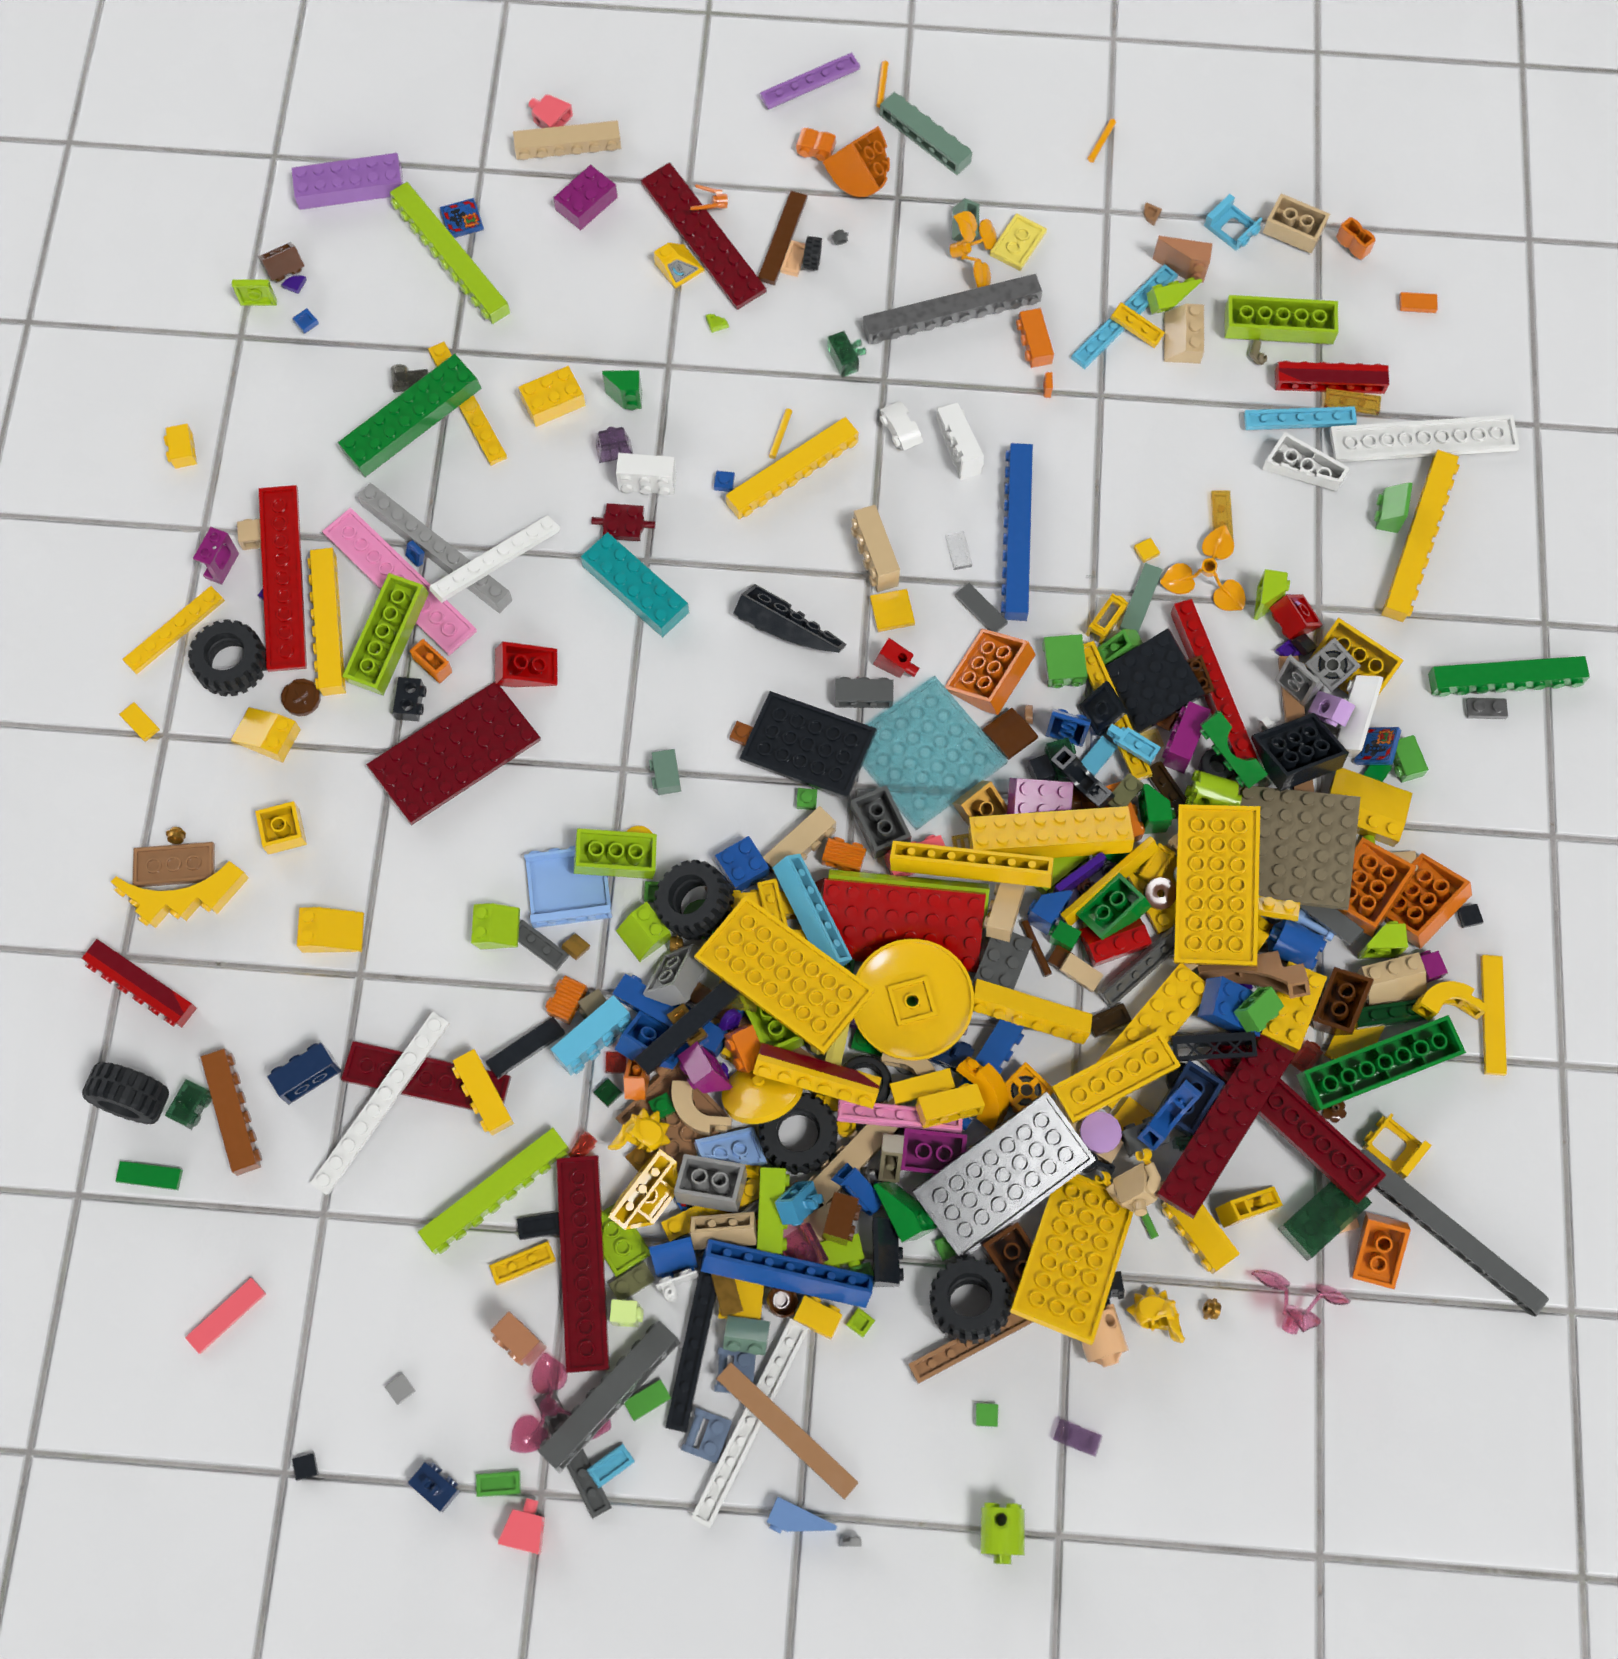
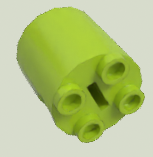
M1194 770L1192 775L1193 782L1191 785H1187L1185 790V796L1187 797L1185 805L1240 806L1242 795L1238 794V782Z
M984 1503V1507H981L980 1554H994V1564H1011V1555L1025 1556V1509H1022L1021 1504L1006 1503V1508H1000V1504ZM1001 1514L1007 1516V1523L1004 1526H1001L998 1521Z

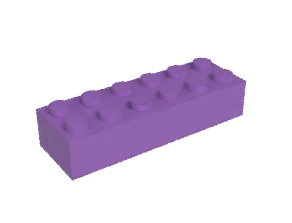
M398 153L292 167L294 196L299 210L391 197L390 191L403 184L402 168Z

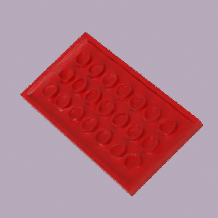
M833 878L824 879L823 900L852 959H855V961L864 962L873 952L889 943L903 939H921L946 948L961 961L967 972L977 973L986 893Z

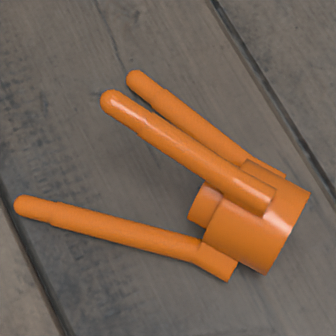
M695 185L696 188L715 193V195H712V204L690 207V210L727 208L728 196L727 194H722V189Z

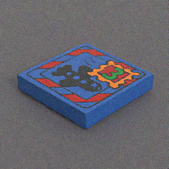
M474 198L440 207L446 229L454 238L484 230Z
M1399 727L1368 728L1363 749L1355 757V764L1393 765L1401 729Z

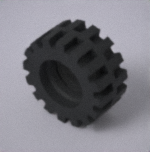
M807 236L803 269L818 271L822 238Z

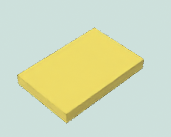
M1016 213L990 251V256L1021 271L1046 234L1047 228Z

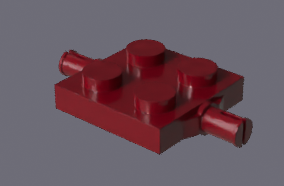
M607 503L606 513L603 518L592 517L591 524L603 525V536L608 532L616 540L640 541L644 528L655 529L656 521L644 520V506Z

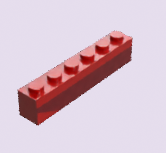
M1282 361L1278 362L1275 369V390L1385 394L1389 386L1388 365Z
M98 939L95 940L82 957L87 963L85 967L94 973L97 970L101 972L102 975L100 977L111 984L112 981L117 983L116 988L124 994L128 992L133 994L132 999L140 1005H143L144 1002L150 1006L148 1008L149 1011L157 1016L161 1013L165 1016L164 1021L173 1027L177 1024L182 1028L197 1009L188 1000Z

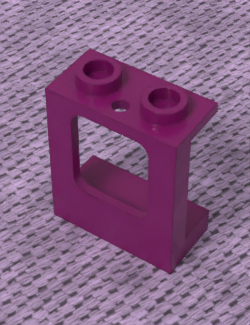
M210 527L193 559L206 565L207 569L203 574L205 579L222 585L239 552L227 532Z

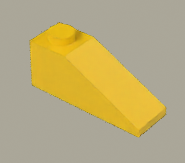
M1273 1186L1231 1200L1215 1208L1223 1228L1279 1208L1283 1204Z

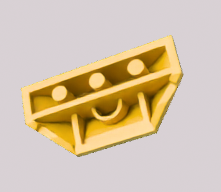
M659 1149L641 1167L619 1196L608 1217L624 1230L653 1225L675 1196L674 1189L678 1178L677 1162Z

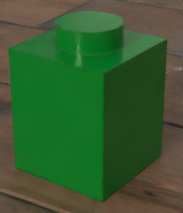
M1060 920L1058 925L1054 924L1048 934L1051 936L1049 943L1055 946L1059 945L1071 952L1081 935V931Z

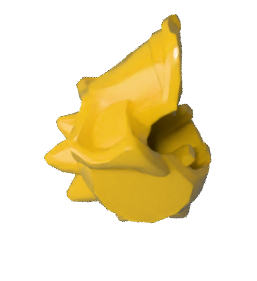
M642 1108L639 1115L631 1114V1118L622 1125L618 1135L608 1145V1149L619 1150L627 1142H630L633 1145H637L639 1150L642 1148L646 1152L655 1151L661 1146L670 1144L671 1141L666 1135L670 1125L669 1123L660 1122L659 1111L649 1116L646 1109Z
M1148 1287L1145 1296L1137 1293L1134 1294V1304L1126 1308V1310L1141 1327L1151 1329V1331H1154V1329L1168 1330L1170 1339L1178 1343L1185 1341L1179 1322V1313H1177L1175 1306L1176 1302L1168 1299L1166 1290L1156 1294L1152 1287Z

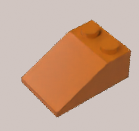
M1366 1212L1360 1233L1352 1278L1395 1290L1411 1231L1409 1224Z

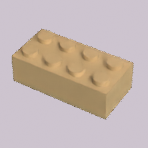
M876 505L855 510L854 517L851 519L853 526L851 527L853 538L858 540L857 548L859 554L864 556L863 564L865 570L870 572L869 580L871 586H875L877 593L899 586L900 568Z

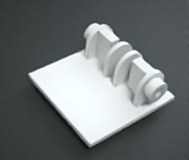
M692 1269L680 1272V1276L674 1279L671 1276L659 1280L660 1284H657L656 1287L659 1292H663L668 1302H675L678 1298L675 1286L697 1279V1271L692 1272Z

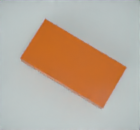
M1401 292L1399 295L1400 311L1436 313L1438 310L1437 294Z

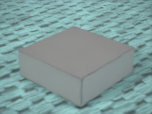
M404 1374L399 1375L385 1386V1389L397 1405L415 1392V1389Z

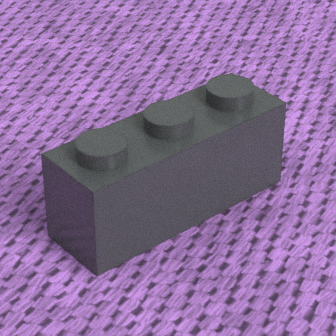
M841 677L836 679L835 708H893V680L885 677L879 679Z

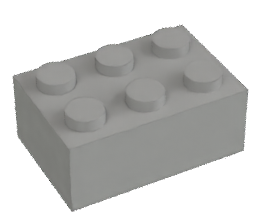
M684 1154L674 1189L676 1202L738 1213L747 1179L745 1164Z

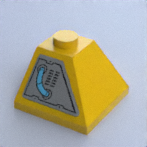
M667 243L653 251L655 265L675 289L704 272V268L684 244Z

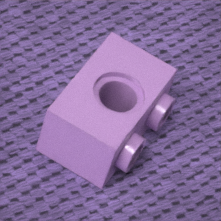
M1318 691L1308 712L1315 713L1323 723L1334 727L1337 724L1345 727L1356 705L1340 697Z

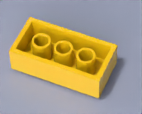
M1289 961L1285 967L1297 964ZM1307 968L1305 970L1309 980L1311 995L1290 999L1288 995L1275 990L1284 1007L1279 1011V1015L1266 1024L1267 1027L1261 1031V1035L1268 1037L1294 1053H1297L1302 1046L1327 979L1326 976Z

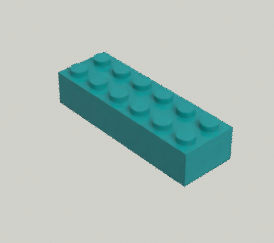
M608 532L581 556L583 567L662 638L689 614L688 602Z

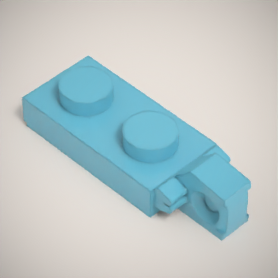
M1111 724L1107 731V735L1114 739L1113 742L1149 765L1161 749L1160 746L1129 727H1122L1120 729Z

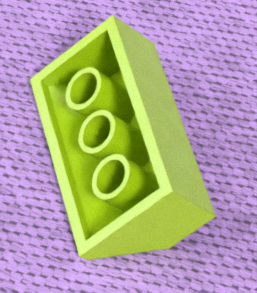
M577 828L573 874L653 879L656 872L657 834Z

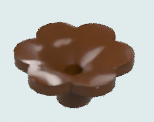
M1344 1102L1325 1108L1322 1112V1116L1325 1119H1330L1333 1123L1339 1122L1347 1114Z

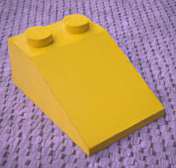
M249 707L232 736L231 742L283 763L301 729L296 721L280 714Z
M299 907L297 947L302 953L362 952L364 912L322 907Z

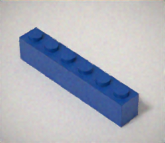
M625 974L612 995L620 1003L638 1013L641 1010L670 1028L673 1024L668 1019L667 1014L680 1006V1004L670 1006L645 997L643 992L647 986L642 983V980L635 975L629 976ZM685 1004L688 1010L692 1009L691 1007ZM709 1022L703 1027L708 1037L701 1041L700 1044L717 1058L725 1046L726 1039L724 1034L728 1032L727 1030L722 1031L718 1027L719 1023L715 1025Z
M1000 1019L975 1060L983 1067L988 1063L991 1064L1001 1074L1003 1071L1001 1065L1004 1061L1008 1062L1014 1052L1011 1049L1014 1044L1019 1045L1024 1037L1022 1034L1024 1027ZM964 1077L959 1086L966 1083L971 1085L973 1083ZM969 1117L964 1118L962 1122V1129L965 1131L972 1121Z

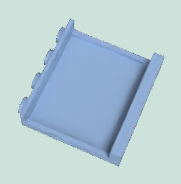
M570 846L564 850L553 848L549 852L531 851L529 854L524 855L531 908L530 920L533 928L612 918L608 876L573 874L575 846Z

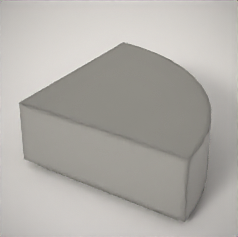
M840 1537L839 1546L861 1547L862 1539L860 1537Z

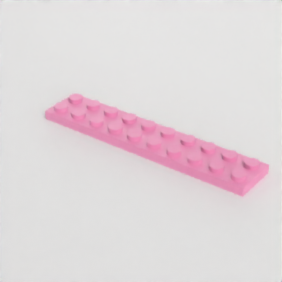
M349 508L322 531L380 590L388 573L424 585L429 594L416 621V625L448 656L477 632L476 628L447 600L441 603L429 591L430 584L352 508Z

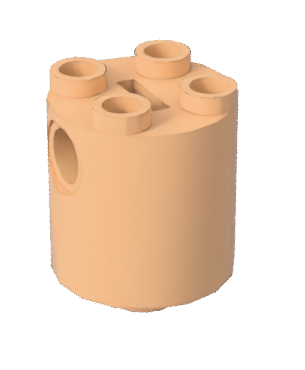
M1114 1304L1104 1307L1092 1346L1081 1341L1087 1362H1096L1102 1365L1103 1368L1119 1363L1121 1354L1129 1350Z

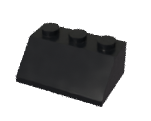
M873 1217L874 1287H899L900 1281H904L903 1268H899V1260H903V1247H899V1236L891 1220L880 1217Z

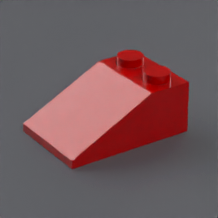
M502 641L495 649V685L506 687L557 686V649Z

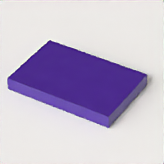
M1100 852L1056 884L1053 893L1066 890L1073 891L1085 879H1089L1099 872L1107 857L1103 852Z

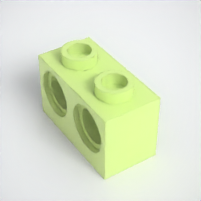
M612 1299L610 1311L611 1324L613 1326L639 1328V1322H643L644 1309L640 1307L638 1301Z

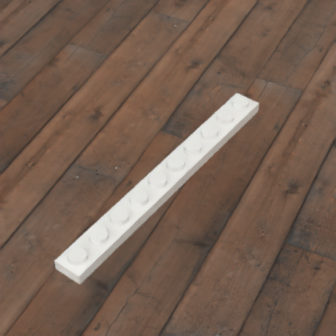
M434 1012L430 1014L312 1179L311 1185L326 1195L331 1193L450 1025L449 1022Z
M791 1318L757 1384V1387L772 1401H774L809 1330L808 1327ZM745 1408L691 1516L692 1519L710 1529L762 1425V1422L747 1408Z

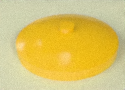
M737 1070L729 1078L733 1088L722 1091V1103L730 1117L745 1124H760L775 1120L790 1111L799 1101L803 1088L753 1074L754 1070L748 1073Z

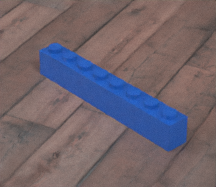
M708 1239L701 1266V1272L863 1308L867 1307L873 1291L874 1276L711 1239Z

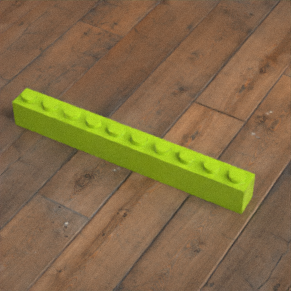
M405 182L390 191L392 199L390 203L395 210L398 209L402 219L410 223L412 231L420 235V240L425 246H429L434 258H439L445 271L448 269L453 281L460 284L462 292L471 297L472 304L480 308L484 319H489L494 324L510 314L508 302L412 186Z

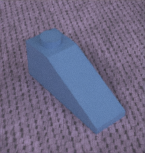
M777 1497L767 1520L770 1523L769 1528L780 1534L782 1530L786 1532L836 1531L837 1529L836 1525L780 1497Z

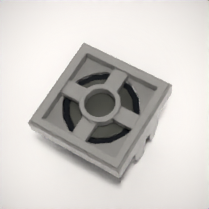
M1335 637L1305 663L1320 678L1321 682L1330 692L1361 666Z

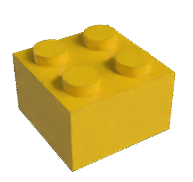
M294 801L255 811L262 847L268 855L307 845L300 809Z

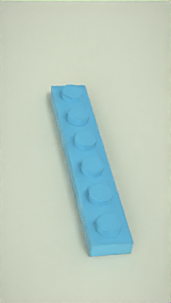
M1355 406L1245 410L1244 412L1246 430L1322 428L1357 424Z

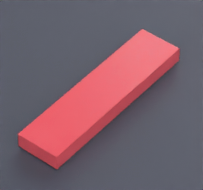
M250 1278L185 1338L201 1354L265 1296V1291L253 1278Z

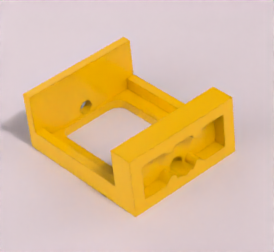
M1392 1113L1387 1117L1383 1115L1375 1124L1378 1126L1375 1132L1370 1131L1363 1139L1366 1143L1362 1148L1373 1154L1402 1179H1405L1432 1145L1426 1140L1421 1143L1392 1119L1394 1116ZM1383 1128H1388L1406 1143V1148L1395 1161L1390 1160L1372 1144Z

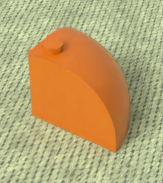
M879 126L823 161L827 172L837 186L852 196H870L879 191L888 179L886 176L890 170V157L886 155L885 148H887V144Z

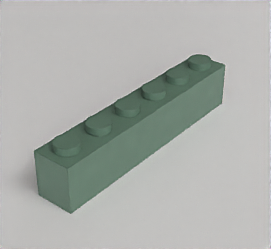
M893 92L880 104V116L956 175L971 163L972 151L968 146L959 142L955 136L946 132L942 126L933 122L929 116L920 112L916 106L907 102L903 96Z

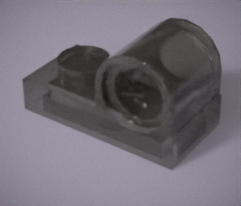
M402 364L392 366L391 382L393 392L406 391L429 373L428 369L409 371L408 367Z

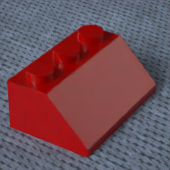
M1140 918L1103 940L1089 927L1080 929V938L1092 967L1147 949L1152 944L1145 924Z

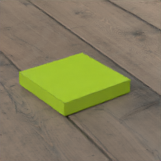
M232 279V287L241 306L277 305V299L269 279Z

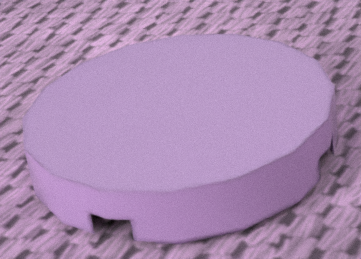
M1095 1112L1087 1116L1079 1130L1080 1138L1089 1151L1097 1154L1114 1150L1120 1143L1122 1136L1118 1120L1105 1112Z

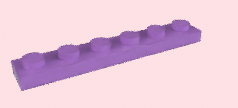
M851 52L760 92V97L769 110L860 70V64Z

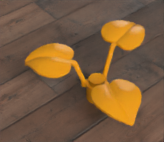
M969 211L960 212L953 217L958 223L963 240L950 245V254L953 258L961 257L962 260L976 261L973 265L977 288L990 285L991 272L986 262L982 263L981 259L967 255L971 252L972 245L981 242L984 243L986 250H991L997 242L995 228L989 219H983L979 224V233L982 238L973 241L976 236L975 231L977 230L976 218Z
M1225 525L1216 528L1204 539L1202 551L1204 555L1212 556V558L1205 559L1202 563V568L1198 569L1194 575H1192L1190 566L1184 563H1177L1171 566L1160 580L1161 585L1165 589L1182 595L1194 589L1195 582L1193 578H1196L1200 573H1203L1206 577L1214 576L1220 587L1215 590L1213 595L1215 605L1225 611H1241L1245 607L1246 598L1243 587L1232 579L1225 581L1222 585L1216 573L1217 562L1215 558L1220 560L1227 559L1234 551V541Z

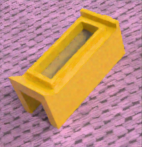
M1112 593L1095 619L1088 626L1086 636L1089 637L1092 632L1100 636L1098 643L1102 645L1125 613L1128 602L1122 596Z

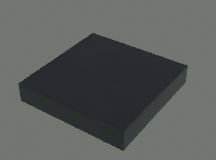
M1107 681L1078 705L1087 719L1091 720L1090 725L1097 736L1104 734L1111 724H1115L1128 713L1110 682Z

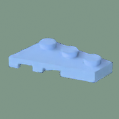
M754 1127L701 1138L694 1142L699 1157L756 1166H766L767 1163Z

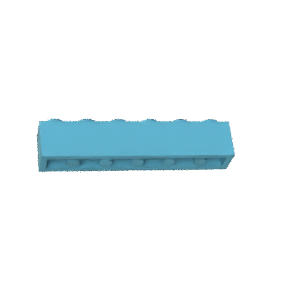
M801 854L786 856L772 868L807 940L840 965H846L852 960V957Z

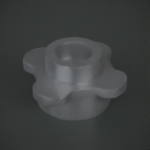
M865 1168L866 1174H864V1178L872 1187L877 1183H882V1181H878L879 1171L877 1168L870 1170Z

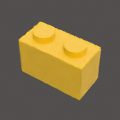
M188 423L166 427L164 441L169 451H166L168 462H172L175 469L197 465L193 432Z
M804 1295L793 1320L832 1340L843 1317L839 1313L840 1309L831 1304L827 1307L821 1304V1299Z

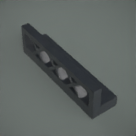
M1255 1032L1172 1036L1170 1040L1171 1049H1173L1178 1062L1258 1056ZM1251 1045L1252 1052H1243L1238 1046ZM1231 1046L1233 1049L1229 1053L1223 1054L1217 1047ZM1210 1047L1212 1050L1208 1055H1202L1196 1049ZM1189 1048L1192 1050L1187 1056H1178V1049Z

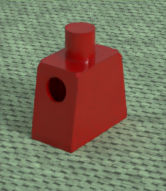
M891 638L887 639L873 663L874 666L898 678H901L904 672L915 677L920 667L910 662L914 656L913 653Z

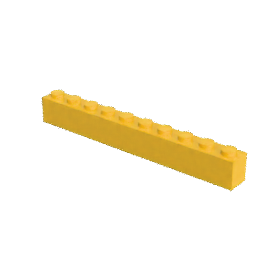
M1437 450L1432 458L1381 613L1382 616L1404 622L1407 616L1410 617L1414 606H1411L1412 601L1416 600L1419 590L1416 589L1417 585H1420L1424 578L1422 570L1426 569L1429 562L1427 554L1431 553L1434 547L1432 539L1437 536L1440 528L1437 526L1438 521L1441 522L1445 513L1442 508L1447 505L1450 495H1447L1448 490L1451 491L1455 482L1452 477L1458 472L1460 466L1457 464L1459 456Z

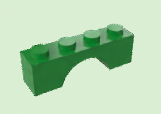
M1218 710L1199 724L1202 727L1199 730L1206 740L1211 739L1214 743L1211 747L1218 756L1222 754L1226 759L1223 763L1228 770L1236 772L1238 776L1235 779L1241 787L1245 785L1249 789L1268 775L1256 758L1242 759L1231 753L1227 740L1232 726L1221 711Z

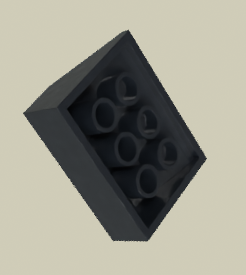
M1315 713L1251 736L1269 779L1280 792L1341 769L1349 754Z

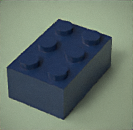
M320 1042L319 1044L315 1043L309 1046L305 1053L293 1056L289 1059V1063L284 1066L274 1068L267 1078L278 1096L290 1105L342 1072L331 1052Z
M1189 1060L1183 1065L1156 1112L1172 1093L1187 1080L1202 1095L1181 1117L1174 1128L1191 1137L1195 1134L1225 1082Z

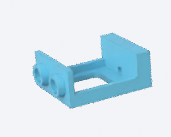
M1229 194L1207 215L1204 227L1237 251L1241 246H1246L1251 236H1256L1259 233L1262 218L1260 217L1256 222L1233 205L1235 197ZM1231 218H1235L1248 228L1237 241L1221 230Z

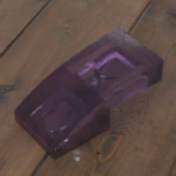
M1060 1419L1053 1440L1096 1457L1103 1436Z

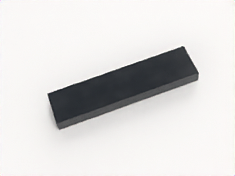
M552 1017L485 1061L486 1065L498 1080L565 1035V1031L556 1019Z

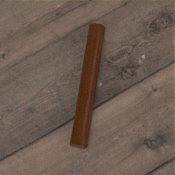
M1022 921L1021 925L1027 938L1033 940L1031 947L1044 976L1052 975L1029 921Z

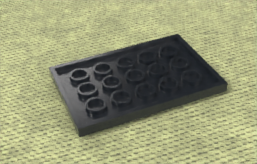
M770 691L739 759L744 763L848 800L875 738L877 728Z

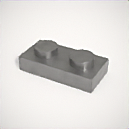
M1467 698L1466 700L1467 718L1506 719L1508 717L1507 699Z

